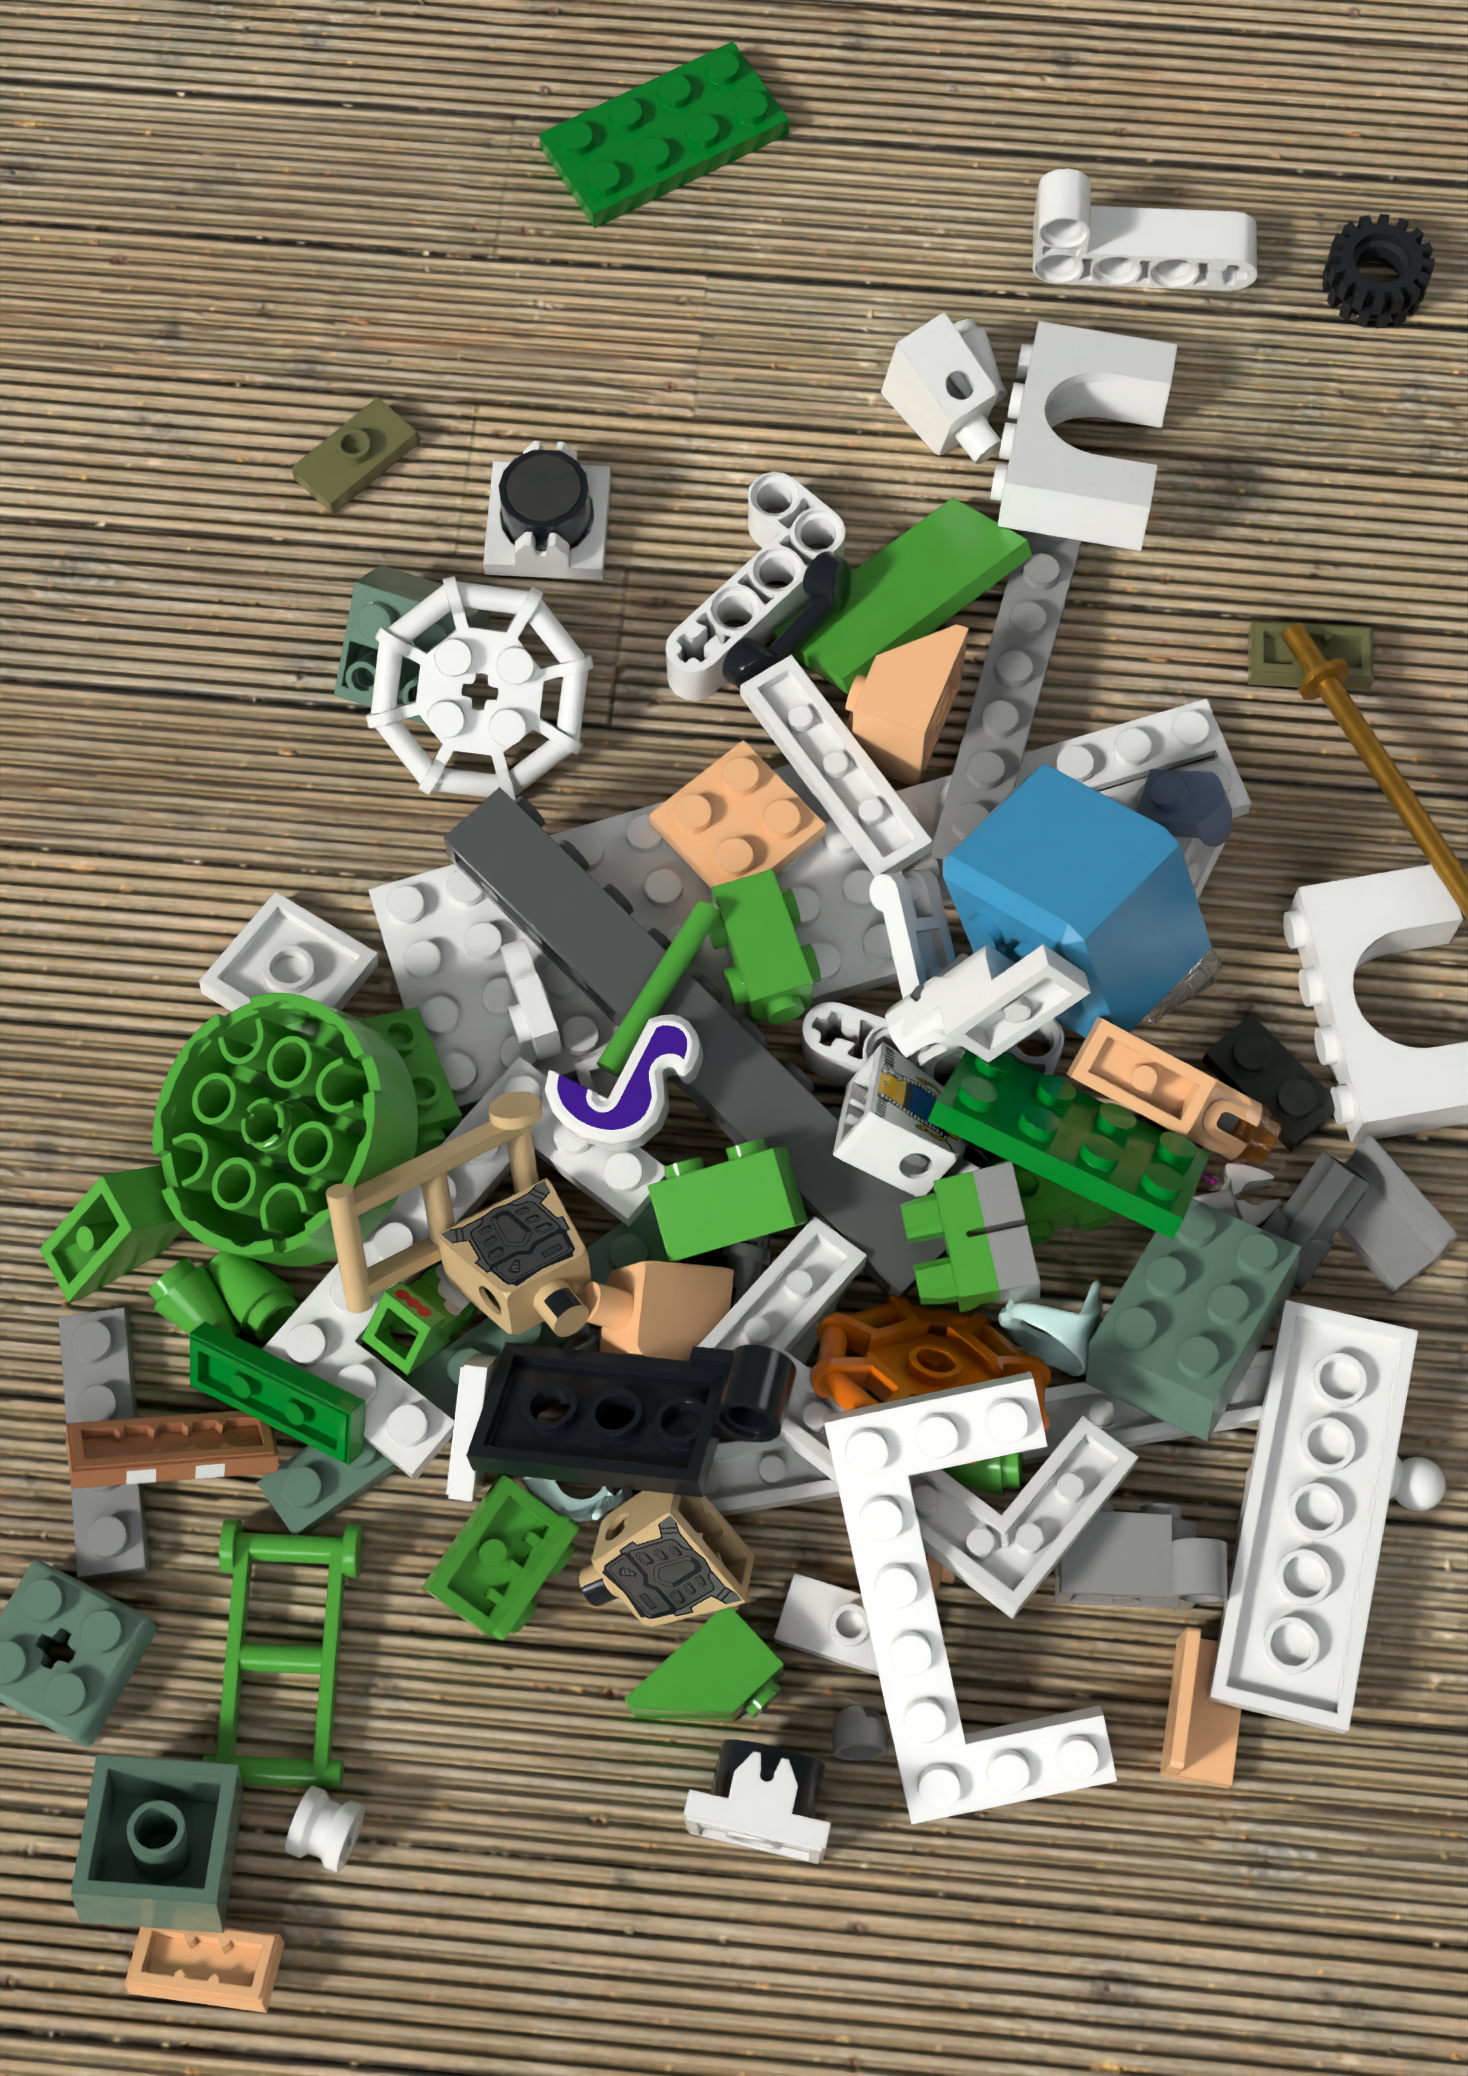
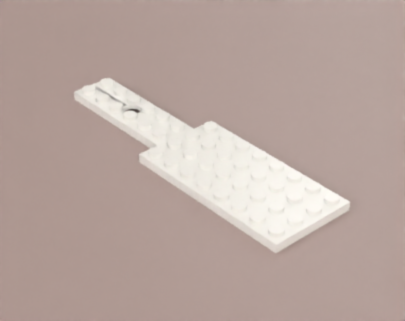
M1207 698L1024 753L1015 785L1016 788L1035 768L1043 763L1098 791L1148 776L1150 769L1167 770L1211 757L1172 770L1215 773L1220 778L1232 808V819L1248 814L1252 804ZM789 764L772 769L826 824V835L775 875L780 890L791 888L801 918V924L794 926L800 946L811 944L820 968L821 981L813 983V1006L805 1009L899 981L892 959V949L884 914L875 908L870 899L869 889L874 875L793 766ZM952 775L895 791L932 841H934ZM1148 777L1099 792L1136 812ZM664 802L550 835L557 844L567 840L584 856L590 866L586 872L602 888L610 883L627 898L634 909L630 916L646 932L654 927L663 933L671 943L699 900L712 906V889L650 825L649 814ZM931 852L898 872L903 875L913 870L926 869L931 871L939 883L943 905L953 904L943 878V860L931 857ZM455 864L368 889L404 1009L418 1007L461 1114L469 1113L518 1056L546 1077H548V1072L551 1070L573 1081L578 1079L573 1064L604 1052L618 1027ZM708 934L686 968V971L691 976L696 972L704 974L723 995L724 1000L720 1005L737 1021L742 1016L749 1019L745 1004L734 1007L726 986L723 970L731 967L726 949L723 947L715 950ZM523 938L528 946L536 973L539 975L555 1019L562 1047L561 1054L540 1061L537 1059L531 1040L519 1044L507 1007L518 1004L503 963L504 958L500 946ZM765 1020V1021H762V1022H759V1023H755V1025H756V1024L763 1023V1022H766V1021H768V1020Z

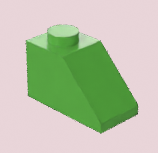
M162 1165L101 1175L40 1247L43 1257L68 1302L84 1298L160 1255L184 1228L173 1215L161 1192L167 1188Z
M730 1607L719 1610L624 1699L628 1710L637 1719L734 1722L745 1711L752 1718H755L783 1691V1688L777 1681L784 1675V1663Z

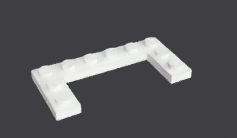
M520 1056L517 1057L442 1143L444 1144L489 1122L488 1106L496 1097L510 1092H530L541 1099L543 1112L542 1118L531 1126L535 1155L630 1227L652 1201L647 1185L667 1179L663 1168L665 1166L639 1146L614 1151L588 1144L572 1134L552 1112L545 1092L547 1077ZM507 1142L447 1171L455 1223L474 1214L511 1172ZM421 1185L399 1195L386 1218L363 1240L367 1268L429 1237ZM337 1263L262 1350L365 1400L364 1440L412 1479L416 1480L453 1437L454 1420L360 1346L364 1342L362 1340L363 1334L384 1291L390 1287L372 1296L373 1306L371 1309L362 1313H352L346 1307L339 1263ZM427 1268L400 1282L406 1286L412 1284Z
M814 1216L697 1347L734 1350L743 1345H762L773 1348L789 1357L795 1364L797 1373L778 1438L837 1483L823 1416L845 1410L832 1399L821 1398L815 1393L809 1381L811 1370L789 1354V1352L865 1267L867 1255ZM1082 1416L1002 1515L941 1469L910 1475L909 1481L924 1551L1002 1612L1014 1619L1131 1472L1138 1456Z
M1031 1372L824 1415V1425L911 1825L1116 1782L1114 1762L1105 1719L1100 1705L981 1731L963 1733L910 1486V1475L1047 1447L1034 1378Z

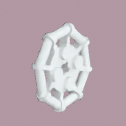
M455 576L444 578V584L387 629L380 627L374 637L379 641L371 713L366 715L368 727L376 728L418 781L419 786L417 789L429 795L431 791L488 798L500 787L515 801L519 793L571 753L578 755L584 743L580 741L588 672L594 668L591 655H584L542 600L543 592L532 586L529 591L460 582L456 581ZM463 607L515 614L506 631L468 626ZM452 612L456 630L450 633L438 645L426 652L410 643L447 613ZM527 622H529L559 662L539 667L518 639ZM402 656H406L420 664L417 696L415 701L397 705ZM483 673L488 675L489 686L498 688V694L496 699H487L484 708L472 707L471 697L462 695L463 684L474 683L476 674ZM563 677L556 727L540 717L543 686L546 680ZM420 715L430 730L440 740L442 744L433 760L402 723V719ZM532 730L549 738L547 742L508 771L503 752L518 743ZM453 751L492 756L496 774L445 768V765Z

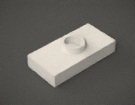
M475 1353L460 1367L446 1494L449 1495L448 1499L472 1502L483 1488L485 1472L473 1471L466 1454L497 1368L498 1356Z
M794 1573L774 1636V1642L879 1676L862 1595Z

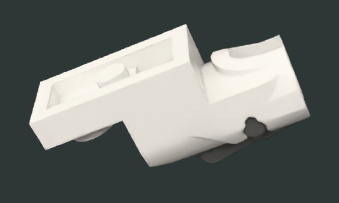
M987 944L971 956L965 953L960 954L937 976L932 977L922 985H918L912 993L887 1010L885 1018L893 1042L906 1058L920 1050V1054L917 1055L919 1066L924 1067L935 1059L946 1057L962 1046L989 1063L1091 992L1086 973L1044 944L1017 963Z

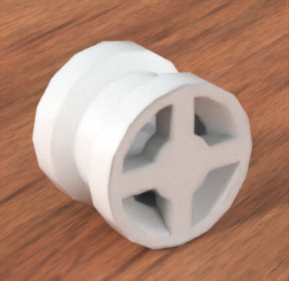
M312 1785L303 1796L296 1810L287 1835L285 1852L298 1858L308 1854L321 1859L324 1868L340 1873L347 1863L359 1836L365 1815V1806L351 1800L344 1804L331 1801L325 1790Z

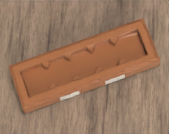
M242 1411L66 1423V1447L71 1489L278 1473L279 1454L274 1427Z

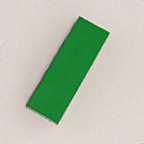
M203 1322L190 1332L191 1386L348 1465L363 1454L365 1400L207 1322Z

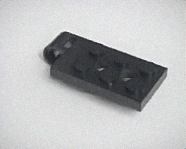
M505 1342L466 1456L473 1471L703 1497L719 1438L747 1442H768L780 1435L797 1373L796 1366L785 1354L762 1345H743L734 1350L693 1346L690 1355L691 1361ZM562 1403L570 1406L568 1412L559 1420L553 1422L537 1420L539 1413L547 1410L552 1404ZM627 1410L635 1413L632 1421L620 1429L610 1430L601 1427L603 1421L612 1416L616 1411Z

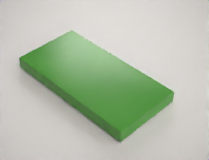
M952 497L851 572V590L845 608L839 613L834 612L793 657L849 695L858 674L865 677L868 676L876 655L929 635L1032 557L1028 540L1008 528L999 527L996 521ZM807 606L772 631L774 640L783 633Z

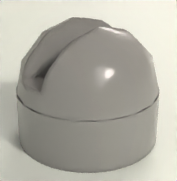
M849 1705L841 1710L834 1720L832 1743L833 1755L843 1760L862 1761L879 1758L888 1753L887 1728L883 1717L875 1708L871 1706L862 1708L860 1705Z

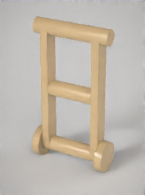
M523 1091L500 1095L493 1099L488 1106L489 1122L355 1188L349 1184H336L326 1190L348 1311L352 1313L368 1311L373 1306V1295L442 1260L438 1234L539 1182L531 1126L537 1123L543 1115L541 1099L537 1095ZM507 1142L514 1193L455 1223L447 1171ZM421 1185L429 1237L367 1268L358 1216Z

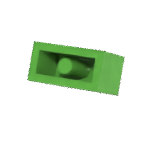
M761 1138L726 1148L729 1161L705 1168L702 1156L663 1167L667 1179L647 1186L669 1262L809 1223L787 1146L767 1150L765 1140Z

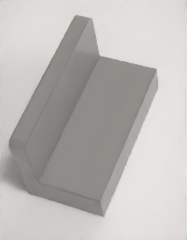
M1368 1136L1358 1144L1351 1158L1344 1164L1355 1170L1371 1184L1350 1217L1343 1222L1337 1232L1389 1293L1393 1295L1439 1260L1456 1239L1457 1234L1372 1136Z

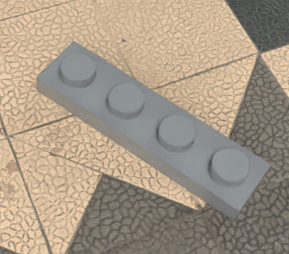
M123 1307L59 1317L66 1423L138 1418L130 1314ZM143 1483L71 1489L77 1577L82 1582L150 1572Z

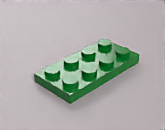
M732 41L539 133L540 149L595 229L788 135L789 119Z
M966 1049L936 1100L927 1121L1171 1239H1174L1186 1215L1210 1156L1209 1152L1196 1147L1187 1137L1175 1132H1165L1135 1118L1128 1109L1120 1105L1101 1102L1076 1090L1070 1082L1059 1076L1045 1075L1015 1061L1006 1051L988 1063Z

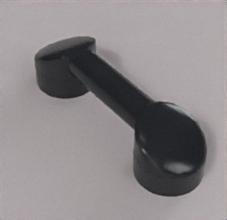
M825 551L817 555L807 567L803 577V589L806 594L814 599L769 648H766L752 638H744L738 641L725 657L722 669L724 678L740 689L741 684L791 654L794 656L834 612L839 613L845 608L851 590V571L848 562L831 551Z

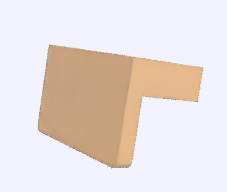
M1187 1626L1176 1641L1159 1776L1229 1789L1233 1783L1241 1708L1206 1700L1217 1641L1200 1638L1201 1629Z

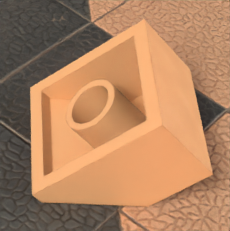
M956 624L876 655L868 676L865 677L859 674L856 676L846 702V710L851 711L846 727L883 776L911 786L921 784L961 687L969 628Z

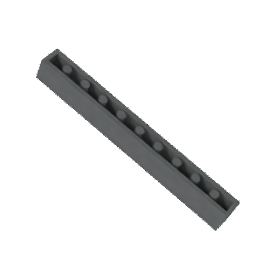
M499 787L444 837L447 856L619 1028L668 950L671 942L654 927L646 932L630 916L634 909L627 898L610 883L602 888L586 872L590 868L587 860L570 842L563 840L557 844L542 829L546 823L541 814L529 801L522 796H519L514 801ZM685 970L657 1016L672 1014L687 1020L701 1041L703 1062L696 1079L689 1084L683 1083L677 1075H672L669 1078L736 1145L764 1138L767 1150L787 1146L806 1215L811 1220L815 1216L865 1253L867 1257L862 1271L888 1297L905 1296L916 1285L913 1265L942 1259L947 1254L944 1237L908 1245L900 1204L913 1200L916 1197L835 1157L833 1150L841 1110L833 1106L828 1111L811 1094L815 1087L799 1067L790 1061H787L782 1066L765 1049L769 1045V1041L751 1020L742 1016L737 1021L721 1006L720 1003L724 1000L723 995L704 974L696 972L691 976Z

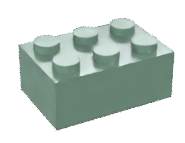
M1192 1198L1174 1239L1155 1232L1089 1342L1086 1384L1208 1441L1280 1314L1281 1306L1289 1298L1294 1288L1302 1247Z

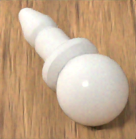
M1397 1455L1389 1499L1395 1497L1399 1504L1412 1511H1426L1436 1506L1443 1498L1446 1488L1442 1470L1429 1459L1412 1457L1401 1461Z

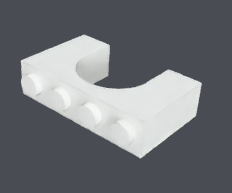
M1038 321L1034 344L1022 343L1016 379L1026 380L1025 384L1014 382L1007 418L1017 419V424L1005 422L999 458L1009 460L1008 465L997 463L993 478L990 500L1001 501L998 520L999 527L1141 551L1158 465L1084 452L1063 441L1055 434L1052 427L1074 418L1099 417L1162 428L1178 344Z
M1431 864L1298 887L1289 911L1284 912L1283 928L1287 944L1290 949L1298 948L1303 966L1298 976L1301 997L1305 1006L1314 1007L1319 1027L1315 1028L1314 1032L1316 1053L1322 1065L1329 1064L1335 1086L1330 1090L1335 1106L1333 1115L1339 1125L1346 1124L1351 1144L1362 1142L1368 1136H1372L1376 1140L1468 1123V1041L1431 1048L1408 1047L1393 1042L1378 1033L1366 1021L1354 995V973L1366 962L1386 954L1450 943L1463 917L1460 908Z

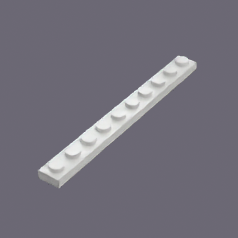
M1273 1350L1262 1351L1256 1354L1213 1432L1259 1425ZM1086 1382L1045 1388L1044 1410L1047 1412L1050 1420L1049 1429L1045 1434L1048 1446L1023 1451V1465L1046 1461L1082 1416L1124 1447L1194 1435L1086 1384ZM779 1438L768 1442L734 1441L718 1444L704 1495L723 1517L840 1497L838 1485L835 1481Z

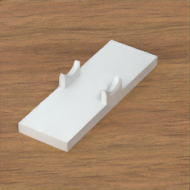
M1285 1300L1281 1306L1252 1463L1246 1472L1243 1502L1234 1535L1237 1541L1228 1583V1600L1224 1604L1206 1700L1342 1734L1349 1731L1415 1354L1417 1330Z

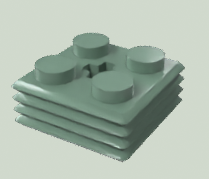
M34 1560L0 1615V1702L84 1747H90L157 1632V1625L146 1615L41 1560ZM70 1637L68 1646L75 1651L74 1658L70 1663L58 1660L53 1668L50 1669L53 1658L48 1654L50 1648L55 1642L62 1644Z

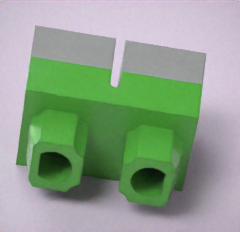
M1011 1161L933 1181V1194L920 1196L900 1204L908 1245L944 1237L948 1255L947 1258L913 1265L921 1305L947 1304L958 1301L960 1312L975 1309L981 1304L1012 1299L1014 1304L1040 1299L1041 1283L1028 1227L1025 1225L1024 1210Z

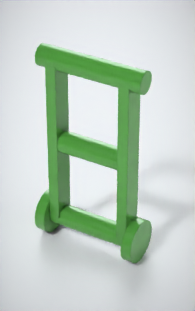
M226 1518L223 1522L219 1545V1565L221 1573L233 1574L217 1755L205 1754L202 1762L239 1765L242 1785L311 1787L313 1785L318 1788H342L344 1761L331 1760L345 1582L346 1578L358 1579L361 1573L364 1548L362 1524L347 1523L344 1536L335 1537L243 1533L241 1519ZM253 1561L329 1564L323 1646L245 1643ZM243 1671L320 1674L313 1759L235 1756Z

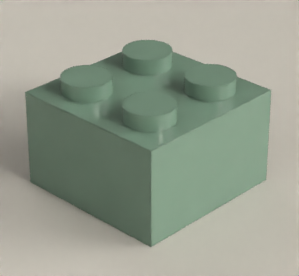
M97 1754L71 1888V1896L80 1923L223 1933L244 1803V1791L239 1765Z

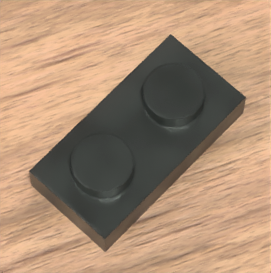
M1252 1014L1205 1052L1202 1062L1224 1084L1262 1104L1260 1121L1290 1152L1334 1116L1335 1106L1331 1093Z

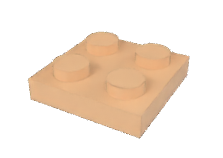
M744 740L649 814L652 828L711 889L713 886L773 869L775 875H777L826 835V824Z

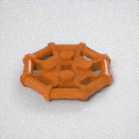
M890 1296L886 1304L849 1315L839 1312L831 1313L819 1323L817 1328V1336L820 1342L818 1360L810 1372L809 1381L818 1396L832 1399L845 1411L880 1404L861 1387H865L873 1392L885 1403L1031 1372L1034 1378L1045 1434L1049 1429L1050 1420L1047 1412L1044 1410L1045 1388L1051 1380V1372L1048 1366L1040 1357L1025 1354L991 1327V1318L977 1312L972 1317L914 1305L909 1302L906 1296ZM852 1350L865 1357L845 1356L847 1351Z

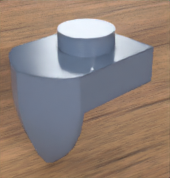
M1150 769L1136 811L1137 813L1164 826L1173 837L1200 838L1209 847L1220 846L1229 839L1232 830V808L1220 778L1215 773Z

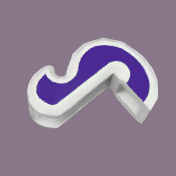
M669 1014L651 1018L648 1020L608 1099L549 1070L545 1092L552 1112L572 1134L588 1144L614 1151L643 1146L662 1129L669 1112L668 1086L666 1082L668 1077L677 1075L685 1084H689L696 1079L703 1062L701 1041L692 1025L681 1016Z

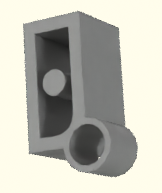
M1106 1502L1055 1566L1054 1603L1191 1610L1196 1603H1220L1228 1600L1227 1543L1217 1539L1196 1538V1522L1181 1520V1507L1173 1504H1145L1140 1507V1513L1113 1512V1503Z

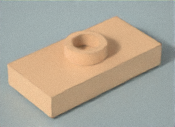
M141 1927L124 1986L130 1994L267 2013L285 1943L280 1934L224 1927L223 1933Z

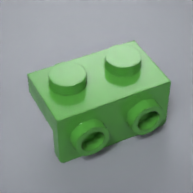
M499 1475L421 1588L484 1635L504 1640L509 1632L512 1634L519 1632L529 1621L537 1606V1600L533 1597L547 1576L553 1577L557 1575L571 1559L576 1548V1544L572 1540L579 1531L580 1525L570 1517L560 1516L509 1477Z

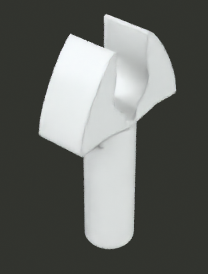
M1236 1163L1225 1165L1222 1171L1225 1184L1220 1191L1192 1197L1258 1228H1261L1267 1222L1281 1202V1199L1266 1201L1260 1205H1251L1245 1200H1237L1241 1192L1246 1189L1270 1186L1274 1176L1264 1170Z

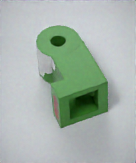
M442 1261L429 1268L420 1279L406 1286L402 1282H398L384 1291L363 1334L362 1340L408 1375L451 1344L452 1339L471 1323L480 1309L447 1281ZM404 1330L416 1336L411 1349L398 1344L392 1338L390 1331Z

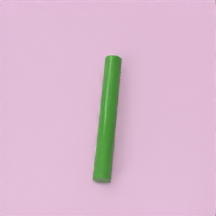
M700 900L696 903L596 1063L605 1072L615 1077H619L648 1020L658 1015L718 919L719 911L710 904Z

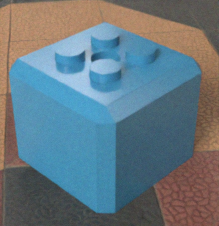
M1045 763L1035 768L943 858V878L974 953L988 944L1017 963L1044 944L1086 973L1091 993L1055 1017L1058 1022L1085 1038L1097 1017L1130 1033L1212 949L1180 843L1164 826Z

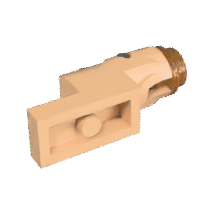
M1100 1017L1096 1018L1067 1072V1075L1173 1132L1179 1133L1228 1158L1236 1164L1241 1165L1246 1161L1254 1166L1262 1164L1271 1153L1281 1131V1121L1271 1116V1109Z

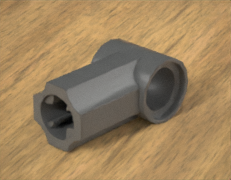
M1325 1151L1319 1156L1284 1207L1279 1205L1261 1228L1302 1247L1294 1287L1300 1291L1333 1247L1334 1242L1331 1239L1343 1222L1350 1217L1371 1184L1355 1170Z

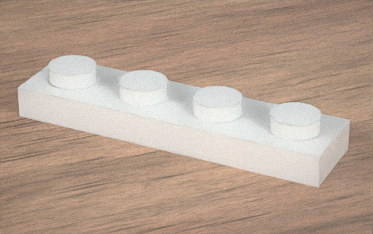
M792 654L740 685V697L874 877L879 874L898 873L932 851V839Z

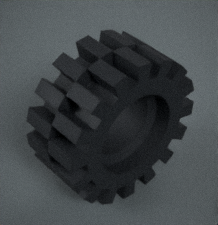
M1380 214L1377 224H1372L1370 215L1360 217L1357 227L1350 221L1344 225L1341 234H1336L1322 275L1324 276L1322 288L1323 293L1329 292L1327 302L1331 308L1342 304L1339 316L1348 320L1352 313L1357 314L1359 317L1356 325L1362 327L1367 326L1369 318L1375 319L1377 329L1386 328L1390 317L1395 325L1403 323L1407 313L1413 316L1418 310L1432 276L1435 258H1430L1433 252L1430 242L1421 244L1424 233L1418 227L1410 234L1406 232L1409 221L1399 218L1397 225L1393 226L1388 224L1390 215ZM1366 261L1381 262L1393 268L1399 275V278L1389 282L1375 281L1363 275L1356 265Z

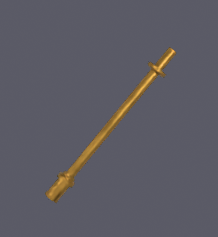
M1295 623L1283 631L1281 637L1306 674L1297 689L1300 695L1305 700L1322 698L1468 920V874L1342 685L1350 672V667L1342 658L1326 661L1302 623Z

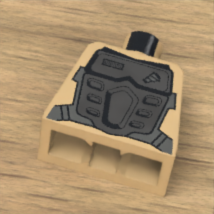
M547 1178L437 1235L447 1281L508 1334L520 1335L545 1321L557 1336L567 1337L579 1331L588 1320L589 1310L579 1297L584 1287L592 1282L589 1256L554 1187Z
M642 1490L607 1514L603 1519L591 1559L593 1564L580 1571L579 1583L583 1595L591 1605L599 1607L620 1598L642 1624L655 1627L745 1603L755 1555L704 1494L703 1497Z

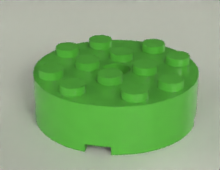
M291 993L260 994L249 997L250 1003L239 1007L226 1016L218 1013L193 1034L176 1057L166 1076L156 1106L152 1138L153 1155L161 1157L163 1174L167 1188L161 1192L167 1205L181 1225L195 1238L217 1250L279 1266H310L337 1257L326 1190L336 1184H349L355 1188L414 1159L418 1137L417 1100L409 1071L401 1055L388 1038L373 1025L356 1016L305 996ZM399 1196L358 1216L362 1241L386 1218Z

